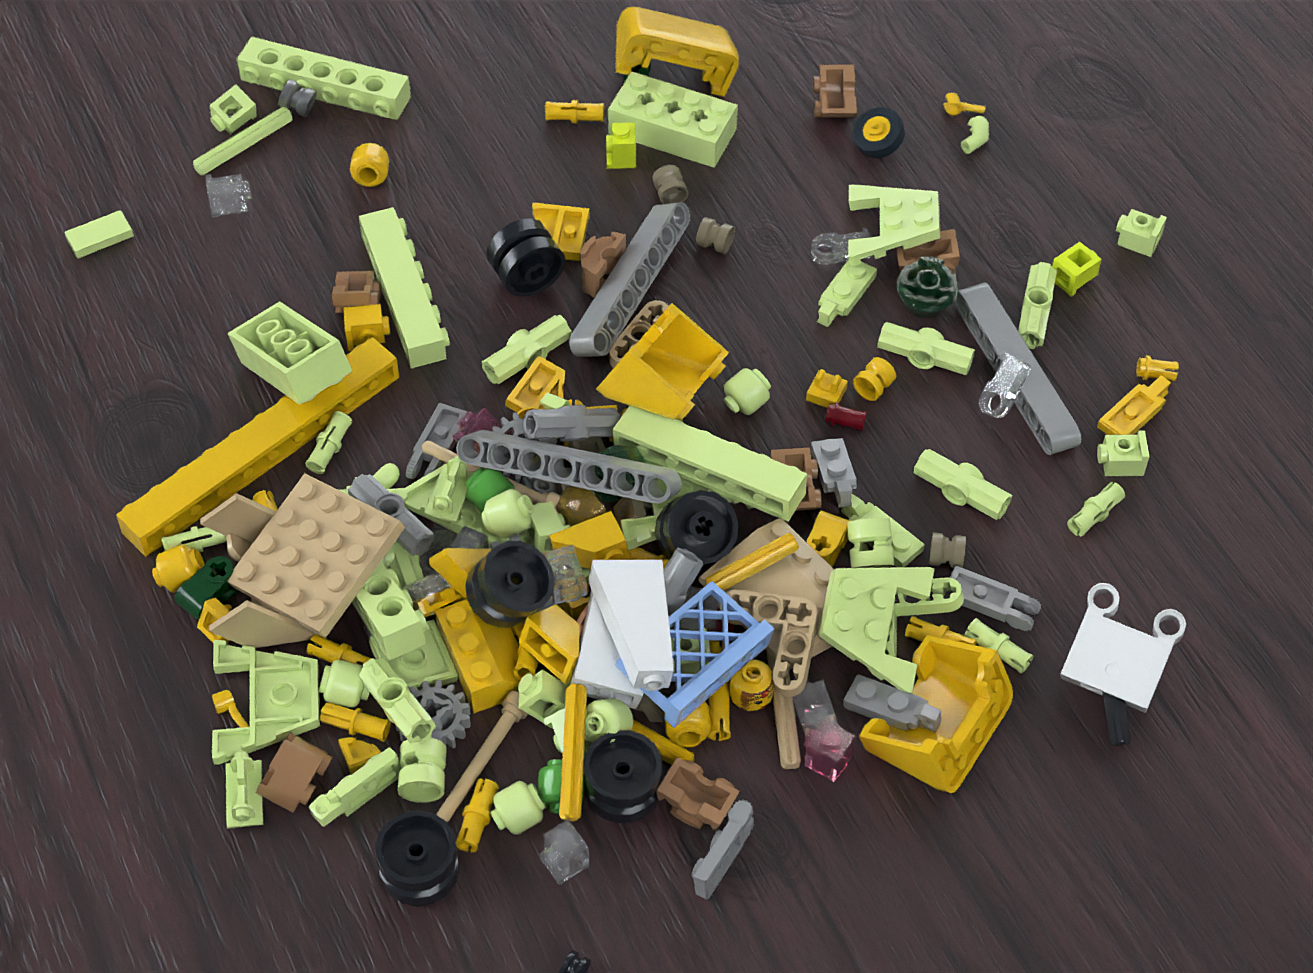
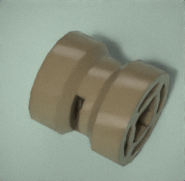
M666 165L654 172L652 181L658 190V196L662 204L683 203L687 199L688 189L677 166Z
M705 217L697 232L696 245L704 248L714 246L716 252L726 254L732 244L735 227L727 223L720 226L716 223L715 219Z
M933 532L929 552V565L940 566L942 563L946 564V561H949V565L952 568L955 566L963 568L966 536L955 535L949 541V537H945L943 533Z

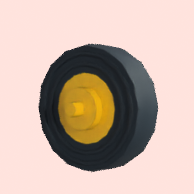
M887 107L872 108L861 114L852 130L853 141L861 153L870 158H882L892 154L902 144L905 136L903 121L897 112Z

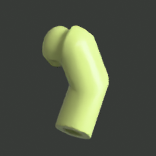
M982 116L972 117L968 122V125L972 126L970 128L972 135L961 142V148L967 154L985 144L989 139V123Z
M388 463L382 466L373 477L385 489H390L398 481L400 473L399 468L395 464Z

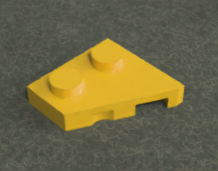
M533 203L532 214L534 219L542 222L552 236V239L565 255V259L580 261V252L584 245L590 217L589 208Z
M537 356L507 397L505 406L515 412L525 407L545 409L540 401L547 392L563 398L565 370Z
M448 584L413 598L414 607L412 608L414 611L420 609L425 618L434 615L435 610L441 609L440 607L451 602L455 604L467 598H464Z

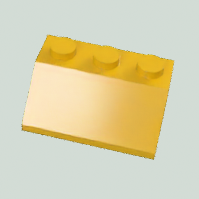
M467 599L435 610L438 630L459 675V682L473 713L502 704L510 691L519 692L518 685L520 681L513 674L518 661L517 649L519 645L511 628H497L485 623L473 612Z

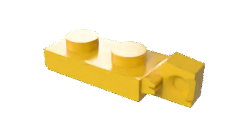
M1160 376L1149 387L1145 384H1138L1100 418L1097 428L1107 435H1134L1162 409L1166 403L1164 397L1169 392L1168 387L1171 382Z

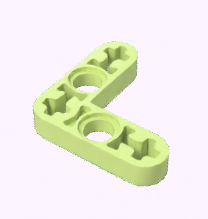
M935 578L932 580L930 591L933 592V601H930L929 597L917 603L906 602L905 598L907 595L896 591L900 603L895 604V598L885 654L897 658V616L955 611L961 607L964 601L961 584L953 578ZM947 591H952L950 598H943Z

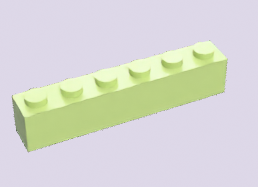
M394 207L359 216L364 244L377 279L380 281L381 290L410 368L445 360V346L450 345L446 328L439 327L438 323H441V318L437 305L431 306L432 294L428 282L423 283L421 280L424 278L420 261L414 262L413 257L416 256L412 240H406L405 238L407 229L404 219H398Z
M629 406L613 428L614 450L647 464L673 469L681 478L782 518L785 521L790 520L806 494L807 473L800 471L794 466H788L775 461L765 454H758L743 448L735 442H728L713 436L708 431L686 425L678 419L672 420Z

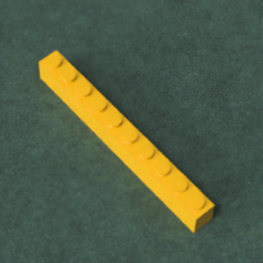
M373 337L363 344L357 345L346 355L352 372L344 376L339 383L330 385L319 392L314 399L303 402L300 405L287 395L282 397L278 403L265 412L256 415L245 426L230 433L226 439L213 448L204 451L200 457L187 466L178 469L174 475L161 484L152 487L144 496L126 505L122 511L116 514L122 534L147 557L163 545L161 537L181 533L318 436L319 433L325 431L335 411L349 414L399 378L397 358Z

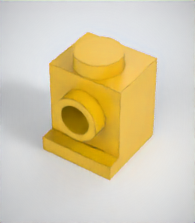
M381 304L343 307L348 351H352L354 346L363 344L371 337L379 343H385V335L390 334L389 316H382Z

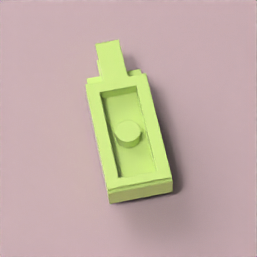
M848 260L821 295L818 304L821 307L818 310L819 319L817 322L828 327L837 314L847 316L875 279L877 268L864 262L850 267Z
M851 494L852 506L842 507L841 512L849 518V521L869 518H890L892 538L887 541V544L893 547L894 565L897 568L906 567L924 551V543L872 503L868 502L865 505L864 501Z
M389 747L382 753L371 757L367 764L352 775L344 777L326 795L321 794L308 806L312 816L323 827L343 813L348 817L398 779L401 767L397 754Z

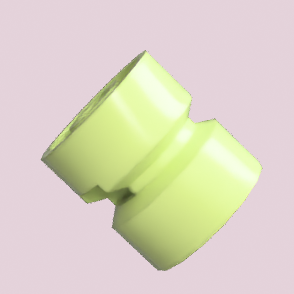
M869 518L847 522L848 539L854 544V547L850 550L851 568H886L894 566L893 547L887 544V541L892 538L890 518ZM867 544H874L873 550H868Z
M429 738L422 744L415 742L410 744L408 740L403 741L400 746L399 764L401 770L398 776V794L408 801L427 803L440 799L444 795L445 773L443 770L446 766V745L435 738Z

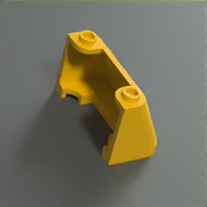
M640 7L626 8L622 11L617 22L616 72L630 75L632 67L642 64V67L648 68L653 58L703 70L702 81H710L711 94L725 97L739 66V54L728 32L723 27Z
M671 303L643 337L624 355L596 390L605 398L672 420L677 415L683 419L694 407L695 404L691 399L708 377L714 380L726 367L722 361L729 352Z
M927 635L912 657V663L917 664L916 673L918 676V680L913 686L912 694L927 700L929 705L941 710V723L937 731L933 732L919 726L916 729L909 728L908 731H904L888 725L883 719L873 718L863 727L859 738L864 748L871 754L937 790L953 793L960 787L1012 703L1013 688L997 650Z

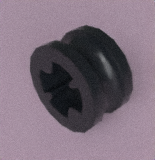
M573 950L565 959L559 973H587L591 959L588 957L581 959L579 958V952Z

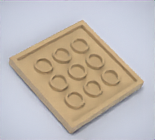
M304 474L235 566L227 582L233 588L326 638L405 529V526L400 520Z

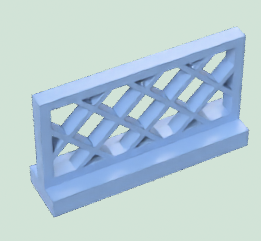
M713 581L668 617L669 628L674 626V630H670V637L674 638L675 651H672L673 660H675V673H673L671 682H676V692L667 699L658 690L649 691L640 688L666 713L664 719L673 728L729 681L745 664L761 653L769 645L775 629L765 619L761 623L755 620ZM712 595L721 603L722 611L703 610V600ZM683 617L698 618V631L679 630V621ZM703 619L722 620V632L704 631ZM728 620L741 621L749 629L743 634L728 633ZM680 639L699 640V653L680 652ZM704 640L723 641V651L720 654L705 653ZM619 658L615 666L629 678L621 658ZM680 660L699 661L700 671L697 674H681Z

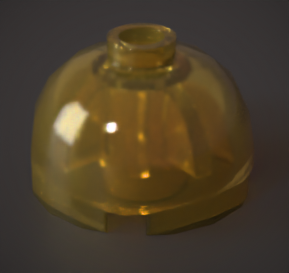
M570 485L561 494L557 504L558 514L561 513L563 515L565 525H570V527L607 513L605 507L591 490Z

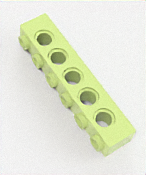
M255 37L250 38L237 58L240 77L243 81L271 87L276 90H283L286 82L291 79L298 82L301 88L309 87L317 91L315 98L317 100L381 117L398 120L411 98L408 76Z
M383 558L353 599L352 604L386 658L390 661L426 645L423 630L427 629L428 626L420 609L414 611L412 608L414 607L413 601L407 589L400 590V583L393 568L387 569L385 567L386 561Z

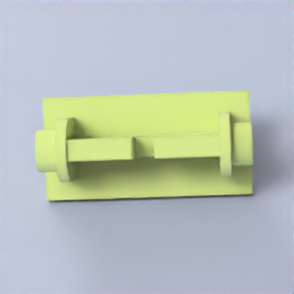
M459 456L450 459L447 466L442 467L424 515L454 523L457 522L466 499L468 488L465 486V483L473 474L467 471L466 463Z
M244 751L235 753L231 763H226L227 829L263 825V797L256 793L262 781V761H252L249 754Z

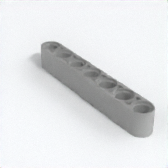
M685 203L655 205L651 209L572 332L569 344L572 353L576 357L605 356L609 353L690 222V212Z
M984 282L956 291L954 299L959 314L1047 455H1052L1079 446L1081 444V434L1076 422L990 286Z
M478 430L461 437L456 446L459 458L467 464L650 503L665 502L677 495L682 486L679 474L670 468L487 430ZM474 440L480 446V453H477L473 448ZM504 446L507 447L511 453L510 460H508L503 454ZM534 453L540 456L541 467L534 462ZM564 459L571 463L572 473L565 469ZM595 465L602 469L604 473L603 480L596 476ZM626 472L634 476L635 486H631L627 482ZM658 478L662 479L666 483V493L661 492L658 489Z

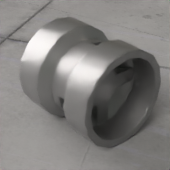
M289 79L281 92L278 105L287 109L292 107L296 110L297 114L306 117L314 104L317 91L309 87L301 88L298 82Z

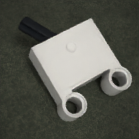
M1099 583L1093 586L1088 593V609L1062 669L1061 679L1103 696L1110 744L1112 746H1122L1131 742L1126 705L1141 712H1147L1173 645L1183 637L1186 623L1185 618L1178 611L1173 609L1163 610L1155 617L1152 629L1153 637L1108 619L1118 610L1119 594L1112 585ZM1102 593L1107 594L1112 598L1113 604L1106 609L1098 608L1093 602L1095 596ZM1163 620H1173L1177 623L1179 631L1174 635H1166L1160 630L1159 624Z

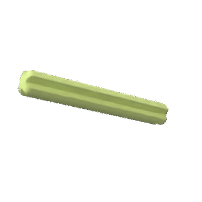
M280 107L193 161L194 169L200 175H205L292 121L290 110Z

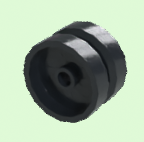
M533 218L520 219L509 223L497 232L487 248V260L492 268L499 275L506 289L512 295L518 297L532 296L544 291L557 280L565 266V255L552 239V236L542 222Z
M699 490L677 497L662 508L656 519L655 537L657 545L666 559L670 560L678 547L692 552L703 561V565H707L721 560L730 553L737 541L739 525L736 513L726 499L715 492Z
M506 541L496 545L474 565L468 573L465 589L467 600L473 612L485 623L497 628H513L525 622L527 616L536 613L547 603L552 596L555 582L553 569L546 556L535 546L523 541Z
M620 730L615 734L607 733L600 736L589 746L584 757L585 797L591 809L606 820L615 823H632L646 817L656 808L659 801L657 789L662 782V757L656 745L645 735L631 730Z
M410 811L401 813L389 820L381 829L375 844L376 859L381 883L391 897L402 904L422 906L433 904L450 892L457 881L459 863L454 832L444 819L430 812Z

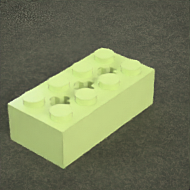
M631 71L608 108V134L612 135V123L635 122L636 143L715 168L737 129L738 105Z
M280 301L228 333L241 363L299 405L314 399L319 392L330 385L339 383L344 376L352 372L338 339Z

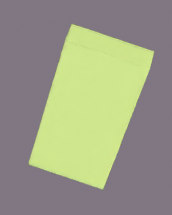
M121 210L64 232L77 259L134 236Z

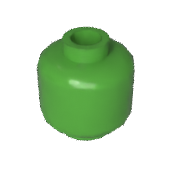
M480 467L465 483V486L468 488L466 498L481 512L484 511L485 503L491 497L508 489H515L513 483L499 470L485 469L484 467Z
M562 759L548 761L547 766L542 767L538 773L537 794L546 806H549V812L555 814L560 813ZM584 772L582 785V801L584 799Z

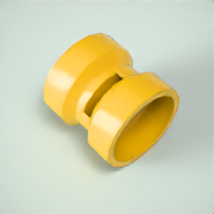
M879 357L873 358L866 365V371H861L853 379V386L856 392L869 401H876L883 393L884 388L889 387L896 379V372L892 365Z

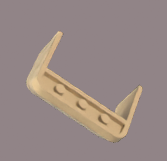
M236 493L202 517L200 524L225 535L227 551L230 557L239 562L276 511ZM252 597V602L245 601L209 626V632L238 644L255 648L306 641L317 634Z

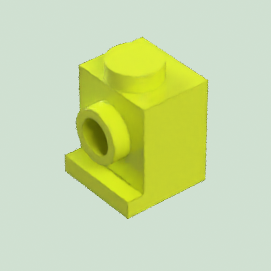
M635 122L612 123V135H606L607 169L636 168Z
M1078 242L1054 259L1052 267L1057 270L1055 284L1072 297L1076 294L1078 288L1098 275L1102 259L1094 251Z

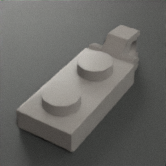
M843 438L811 442V453L813 459L817 460L818 475L824 493L834 492L839 507L852 506L851 494L852 489H856L857 486L856 476Z
M857 674L843 700L845 709L872 719H883L888 725L904 731H908L909 728L916 729L919 726L936 732L941 723V710L929 705L927 700Z

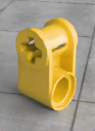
M821 510L806 543L833 567L841 549L845 547L848 541L847 522L849 520Z

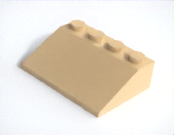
M778 518L756 529L733 548L730 553L704 572L698 581L705 587L706 577L786 533H791L799 546L796 552L735 584L724 592L738 589L811 600L815 604L819 615L812 657L832 647V645L820 638L818 633L830 572L834 569L782 518ZM754 602L751 603L752 609H748L751 616H753ZM767 604L760 610V615L766 619L772 618L778 613V607L773 604ZM785 607V618H784V620H787L786 613H787V614H790V613H789V610H788V607ZM802 610V613L796 616L798 621L801 622L805 616L809 615L807 610ZM774 630L769 645L765 648L775 659L782 633L780 630ZM793 640L788 644L787 652L793 655L800 654L804 651L806 644L801 640ZM788 663L790 669L794 668L793 664Z

